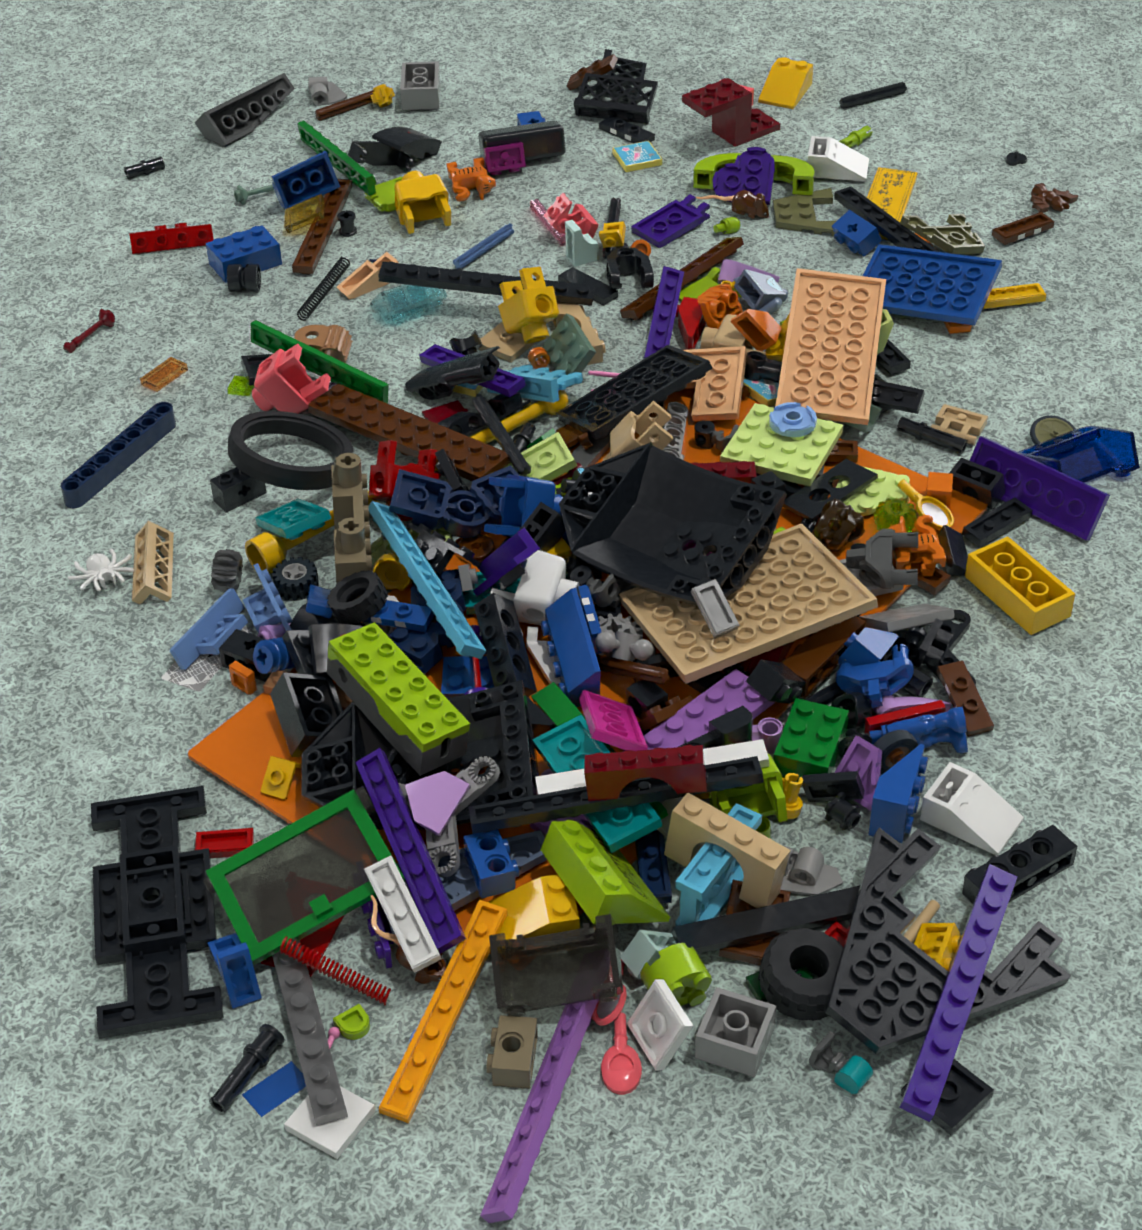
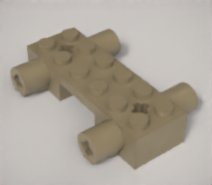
M343 453L335 457L334 465H331L335 524L336 584L355 572L372 571L368 489H364L367 488V473L362 474L361 459L354 453Z

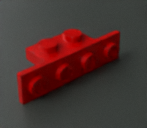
M186 222L177 223L175 228L167 229L166 225L154 226L155 230L129 233L132 254L204 246L206 243L214 240L212 224L187 226Z

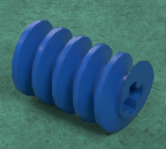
M282 637L261 640L256 644L253 652V661L260 673L267 674L269 672L295 668Z

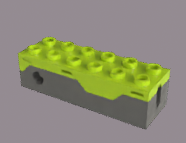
M375 622L329 641L327 674L420 776L466 755L470 728L468 720Z

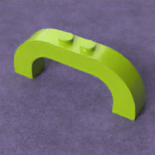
M742 153L718 154L699 161L694 167L693 188L713 189L715 172L724 168L725 164L735 163L737 156H740ZM771 155L774 158L775 165L774 180L792 184V194L813 195L814 168L809 163L794 157Z

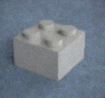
M716 987L695 1037V1058L756 1077L775 1028L776 1005Z

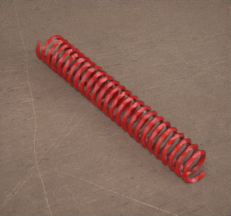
M286 936L283 939L280 947L281 954L289 955V958L293 957V960L297 959L302 964L306 963V966H310L311 969L319 970V973L323 972V975L327 974L332 979L336 978L337 982L340 981L345 986L349 985V988L353 987L354 990H358V993L362 991L363 995L366 994L367 997L375 998V1001L379 1000V1003H383L384 1006L386 1005L391 988L387 990L383 997L387 987L384 986L379 995L382 984L379 985L375 992L378 981L375 982L371 989L374 982L372 979L366 988L369 977H367L361 987L365 975L361 977L357 984L361 974L358 973L353 982L357 972L354 971L349 979L352 968L349 969L344 978L348 970L347 966L340 975L344 967L343 964L340 965L335 974L339 962L336 963L331 972L335 960H332L327 969L331 961L328 958L322 968L326 955L323 956L321 963L318 965L322 953L318 955L314 963L318 952L316 951L310 960L314 952L311 949L305 959L309 951V947H307L300 958L305 945H302L300 948L301 944L298 943L292 953L297 943L295 940L287 952L292 938L288 940L284 949L283 947L288 937Z

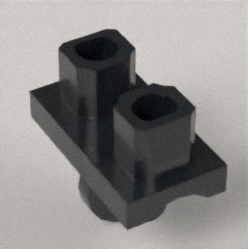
M936 618L928 633L925 632L923 627H912L906 632L905 639L911 649L919 648L918 654L913 661L914 666L920 668L922 662L937 667L953 636L940 629L943 621Z

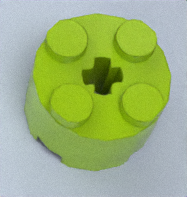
M685 943L671 945L658 952L660 958L651 966L648 962L644 964L640 972V978L647 990H649L655 979H664L680 1006L689 1003L690 1006L694 1007L706 999L705 992L709 988L712 978L693 946L688 948Z

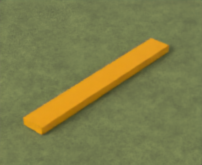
M482 900L478 901L464 930L466 939L458 943L378 1108L380 1114L406 1123L410 1122L507 917L506 908Z

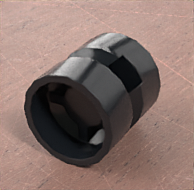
M229 264L227 267L229 291L242 292L244 288L248 292L260 291L261 270L259 264H246L245 267L241 264Z

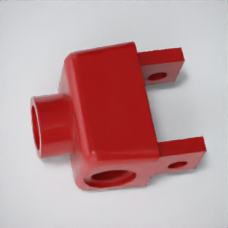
M397 441L379 442L377 463L370 466V499L386 502V505L390 506L399 469L439 480L440 474L434 473L436 464L435 453L437 450H419L418 464L409 463L401 466L394 464ZM397 514L401 521H412L411 517Z

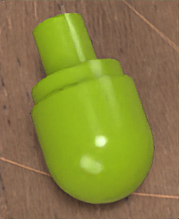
M736 217L724 218L719 224L713 226V230L715 233L732 234L739 231L741 224Z

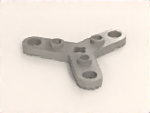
M481 756L478 760L475 759L474 763L472 762L468 768L460 771L455 776L470 784V788L440 837L425 829L427 850L439 877L453 875L460 866L456 815L499 778L500 769L490 757ZM490 766L491 772L488 773L489 775L482 778L478 777V772L481 768ZM398 783L411 811L405 785ZM451 856L450 864H447L448 866H445V868L438 867V862L442 857Z

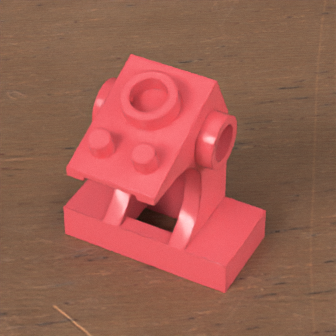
M565 193L557 196L554 204L543 215L550 225L559 233L565 234V222L573 220L581 228L582 234L588 233L593 238L599 224L581 204H575L572 213L568 214L572 202L566 197Z

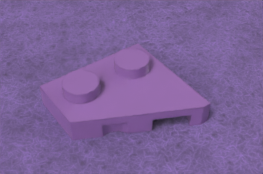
M855 736L834 773L858 771L865 792L863 799H855L854 801L871 811L873 795L881 772L882 750L861 737Z

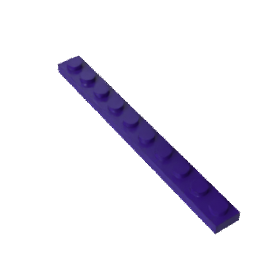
M989 864L985 871L899 1108L928 1122L931 1121L935 1114L1017 880V876Z

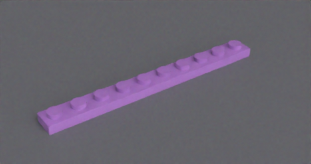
M608 951L586 956L583 960L480 1216L488 1223L510 1220L518 1209V1203L529 1181L530 1172L540 1153L541 1144L551 1125L550 1121L561 1099V1093L567 1078L571 1074L572 1065L581 1048V1042L586 1029L591 1023V1017L596 1004L600 1000V994L605 981L610 974L614 957Z

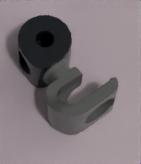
M699 421L694 427L695 444L705 449H711L716 444V448L723 452L739 426L734 425L730 435L724 437V431H716L714 423Z
M578 566L570 574L571 581L579 582V586L587 585L589 587L591 597L599 607L609 606L621 591L613 574H610L603 584L601 580L595 579L588 566ZM613 583V591L608 595V588Z

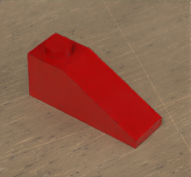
M684 297L681 304L677 305L675 317L678 318V327L686 350L695 349L706 322L701 307L698 304V299Z

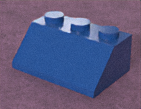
M326 151L271 176L273 189L279 203L286 212L340 187Z

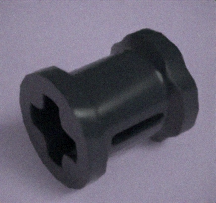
M346 210L337 215L341 226L339 234L344 237H351L357 234V228L354 226L356 215L353 211Z

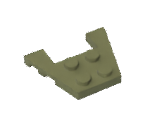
M832 189L813 191V195H794L773 200L776 228L802 232V229L813 230L814 234L821 235L822 232L832 233L831 236H834L835 233L832 225L836 221H816L813 206L817 204H833Z
M949 214L946 222L951 226H928L917 215L902 216L900 221L901 225L943 249L946 253L972 255L983 253L985 248L978 234L972 233V225L969 222L966 224V216L964 214Z

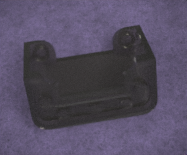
M611 914L596 916V925L593 927L589 923H583V928L536 937L525 938L521 934L516 935L517 940H506L505 933L489 935L497 1009L502 1013H506L507 1016L523 1017L527 1011L597 999L600 1002L617 1000L618 995L623 993L618 926Z

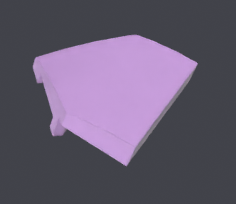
M445 771L406 784L405 788L414 822L440 837L469 790L470 784Z

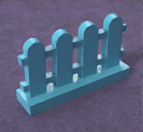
M524 365L512 368L510 371L505 370L525 379L526 386L518 391L521 398L551 403L559 401V390H564L566 387L580 384L583 381L582 373L580 372L566 375L565 370L549 372L547 367L533 370L532 365ZM487 389V392L500 394L498 392Z

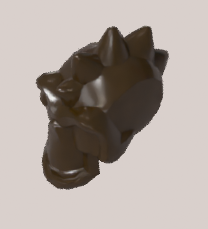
M835 498L823 506L820 520L812 534L829 551H839L848 542L859 539L865 533L864 518L855 512L851 505L847 506Z

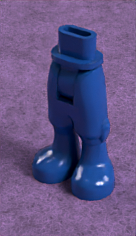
M954 707L936 715H922L897 721L889 725H882L881 730L869 731L872 737V745L891 731L906 730L913 735L918 745L923 744L925 748H929L939 742L951 743L957 753L968 752L965 734L967 732L966 720L962 707Z

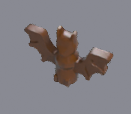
M1044 183L1034 185L1030 201L1033 202L1032 208L1037 209L1038 213L1048 212L1049 206L1054 210L1062 212L1064 209H1069V204L1076 202L1079 195H1073L1068 190L1059 191L1056 188L1048 191Z

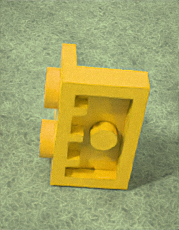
M922 923L914 945L949 972L962 935L955 923Z

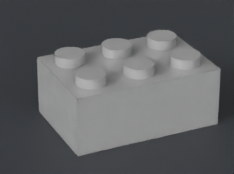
M439 61L402 63L400 86L402 110L439 109Z

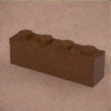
M854 616L841 623L812 633L803 644H799L795 648L794 652L787 659L781 661V663L785 664L806 682L800 697L805 699L839 666V657L848 648L844 643L854 632L859 635L865 628L866 621Z

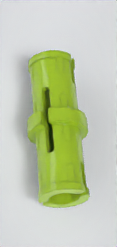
M865 125L858 131H852L848 137L841 139L839 142L849 148L855 145L859 146L863 140L871 137L873 132L866 133L871 128Z

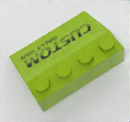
M577 821L551 822L541 847V852L593 924L669 922L671 918L619 849L611 853L597 833Z

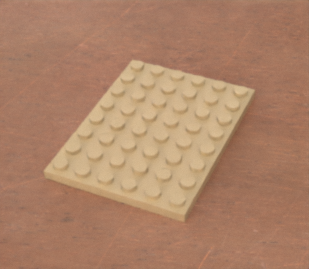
M803 524L773 534L767 552L743 587L726 597L740 626L738 629L719 637H713L699 607L696 605L667 598L639 587L619 594L621 604L685 684L878 607L877 598Z

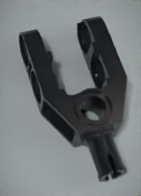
M624 242V246L615 247L607 256L606 276L610 290L622 289L620 274L629 275L637 273L642 288H653V269L646 254L636 248H629L627 243Z

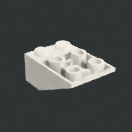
M811 136L807 163L814 168V178L866 181L869 158L831 137Z
M949 762L924 795L920 816L921 821L994 855L1001 853L1024 819L1016 809L976 773Z

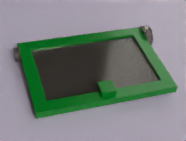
M363 786L355 790L353 789L206 870L208 877L203 881L211 895L217 893L241 943L246 942L253 966L278 953L286 936L288 939L283 949L290 938H292L290 944L292 945L293 941L296 940L297 942L369 902L372 900L371 895L375 898L377 897L364 869L392 855L369 817L376 810ZM397 866L403 881H406L399 867Z

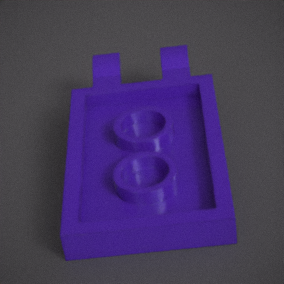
M689 194L684 200L680 202L674 200L632 225V233L661 248L709 219L710 215L705 211L710 209V205L703 202L696 208L691 205L696 201V198Z

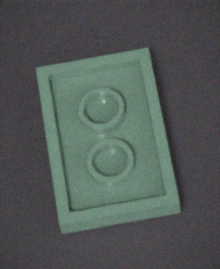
M567 313L559 321L556 329L542 347L550 356V362L555 370H565L566 375L575 372L582 373L596 354L595 349L575 318Z

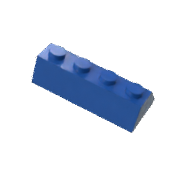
M572 588L545 609V620L541 621L543 636H548L549 639L547 641L549 657H554L555 662H552L555 678L560 677L561 683H558V687L576 707H581L579 698L583 690L600 695L601 671L577 589Z

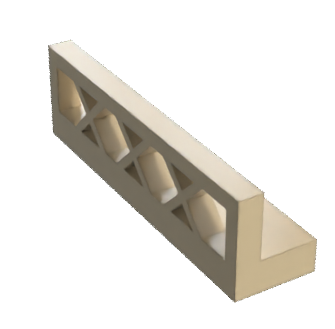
M149 520L135 536L132 601L137 604H142L150 594L166 602L172 598L174 533ZM157 535L165 538V542H162ZM159 549L165 558H161L156 550ZM155 566H159L164 574L161 575ZM158 582L162 589L155 587L154 583Z

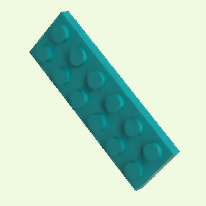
M582 715L532 739L534 747L554 774L584 769L585 755L610 753L603 742L591 738L587 722ZM649 803L639 804L634 807L611 809L605 812L583 814L611 853L662 827L661 818Z

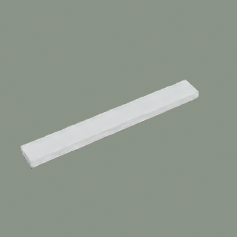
M763 739L703 749L705 765L757 756L761 768L769 766V757ZM584 769L535 777L538 794L586 786Z

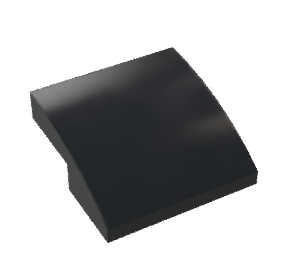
M350 624L310 625L308 629L314 675L329 676L327 674L328 643L330 640L364 626Z

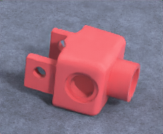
M296 344L287 351L277 350L259 364L254 388L252 389V397L256 405L263 411H269L275 407L278 411L299 414L308 409L310 402L328 391L331 377L326 373L313 381L307 375L306 367L299 361L302 347Z

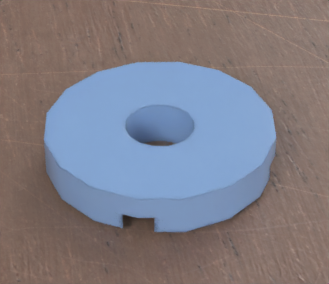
M786 402L777 405L774 411L770 412L769 424L774 432L782 436L802 437L814 431L817 424L816 412L807 405L805 408L801 407V403Z

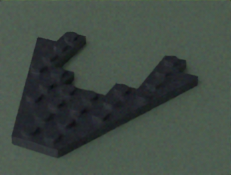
M880 827L877 829L873 837L825 1012L875 1054L926 1035L949 973L902 935L914 921L916 915L894 898L938 854L941 848L938 843L919 829L902 844ZM1038 921L992 973H989L987 970L984 971L968 1020L1065 985L1071 975L1049 959L1060 946L1063 939Z

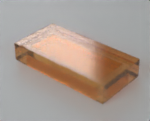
M170 357L141 377V385L158 392L188 370L187 364Z

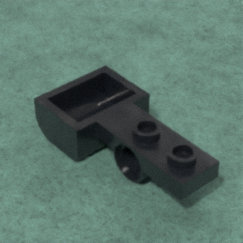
M744 706L736 708L709 721L708 733L678 747L703 745V749L752 741V713Z

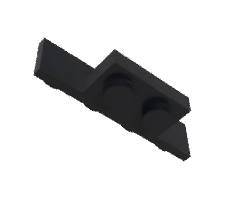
M410 522L407 524L408 528L419 535L415 543L436 573L442 574L453 555L477 568L480 567L481 563L473 558L475 553L468 548L461 547L453 540L445 538L421 523L418 527Z

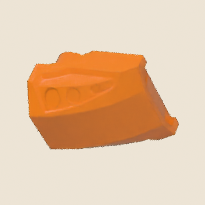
M730 284L710 287L698 296V304L701 307L705 322L710 328L719 329L727 314L739 315L743 312L742 306L738 301V294L736 291H732Z

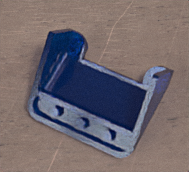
M1100 426L1081 427L1019 451V453L1083 483L1111 472L1116 473V477H1126L1131 474V471L1140 468L1134 433L1132 431Z

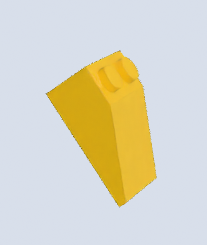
M786 57L778 58L771 67L758 102L794 109L812 85L813 64L806 61L790 60Z
M558 874L539 877L488 902L506 908L508 913L490 950L491 955L580 942V918L576 900Z

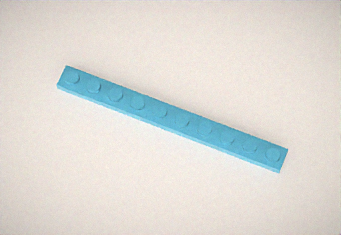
M372 501L369 505V512L373 517V521L379 526L382 531L381 534L388 540L390 548L395 551L399 562L404 565L408 576L414 581L417 590L427 601V606L436 615V620L445 629L446 636L452 640L456 651L464 657L472 656L481 659L486 649L398 515L389 512L390 506Z

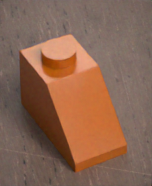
M747 309L730 321L758 351H764L774 345L782 329L768 312Z

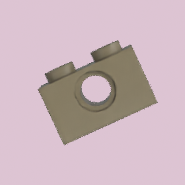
M499 1016L498 1028L493 1027L491 1032V1047H494V1053L488 1054L486 1072L492 1073L493 1086L531 1088L538 1040L537 1018Z

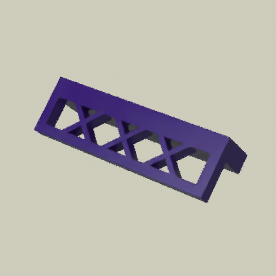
M525 527L481 562L478 569L486 580L473 590L476 597L491 588L502 576L518 564H522L540 549Z

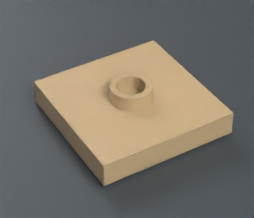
M501 322L480 339L483 346L479 350L482 351L499 346L500 349H497L492 354L512 363L535 343L525 344L522 333L508 334L505 331L503 322Z

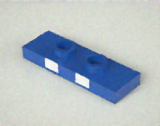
M587 585L578 586L579 599L595 654H602L603 652L599 651L595 645V639L602 631L589 587Z
M387 600L381 610L364 622H375L379 625L397 628L404 627L409 630L426 632L435 614L431 608L426 606Z

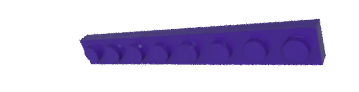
M378 748L358 760L356 765L419 913L439 954L464 941L466 937L418 827L414 822L386 754L381 748Z

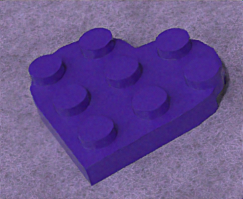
M747 148V151L737 156L735 163L725 164L724 168L715 172L713 177V190L715 194L728 197L735 195L738 191L747 190L755 196L758 193H762L765 196V203L770 205L775 172L774 158L766 152L765 148Z

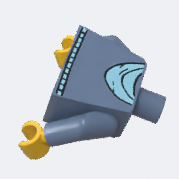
M744 269L739 277L733 279V282L726 280L721 283L730 284L732 291L735 288L752 310L765 311L770 315L782 306V302L788 297L787 290L782 289L773 277Z

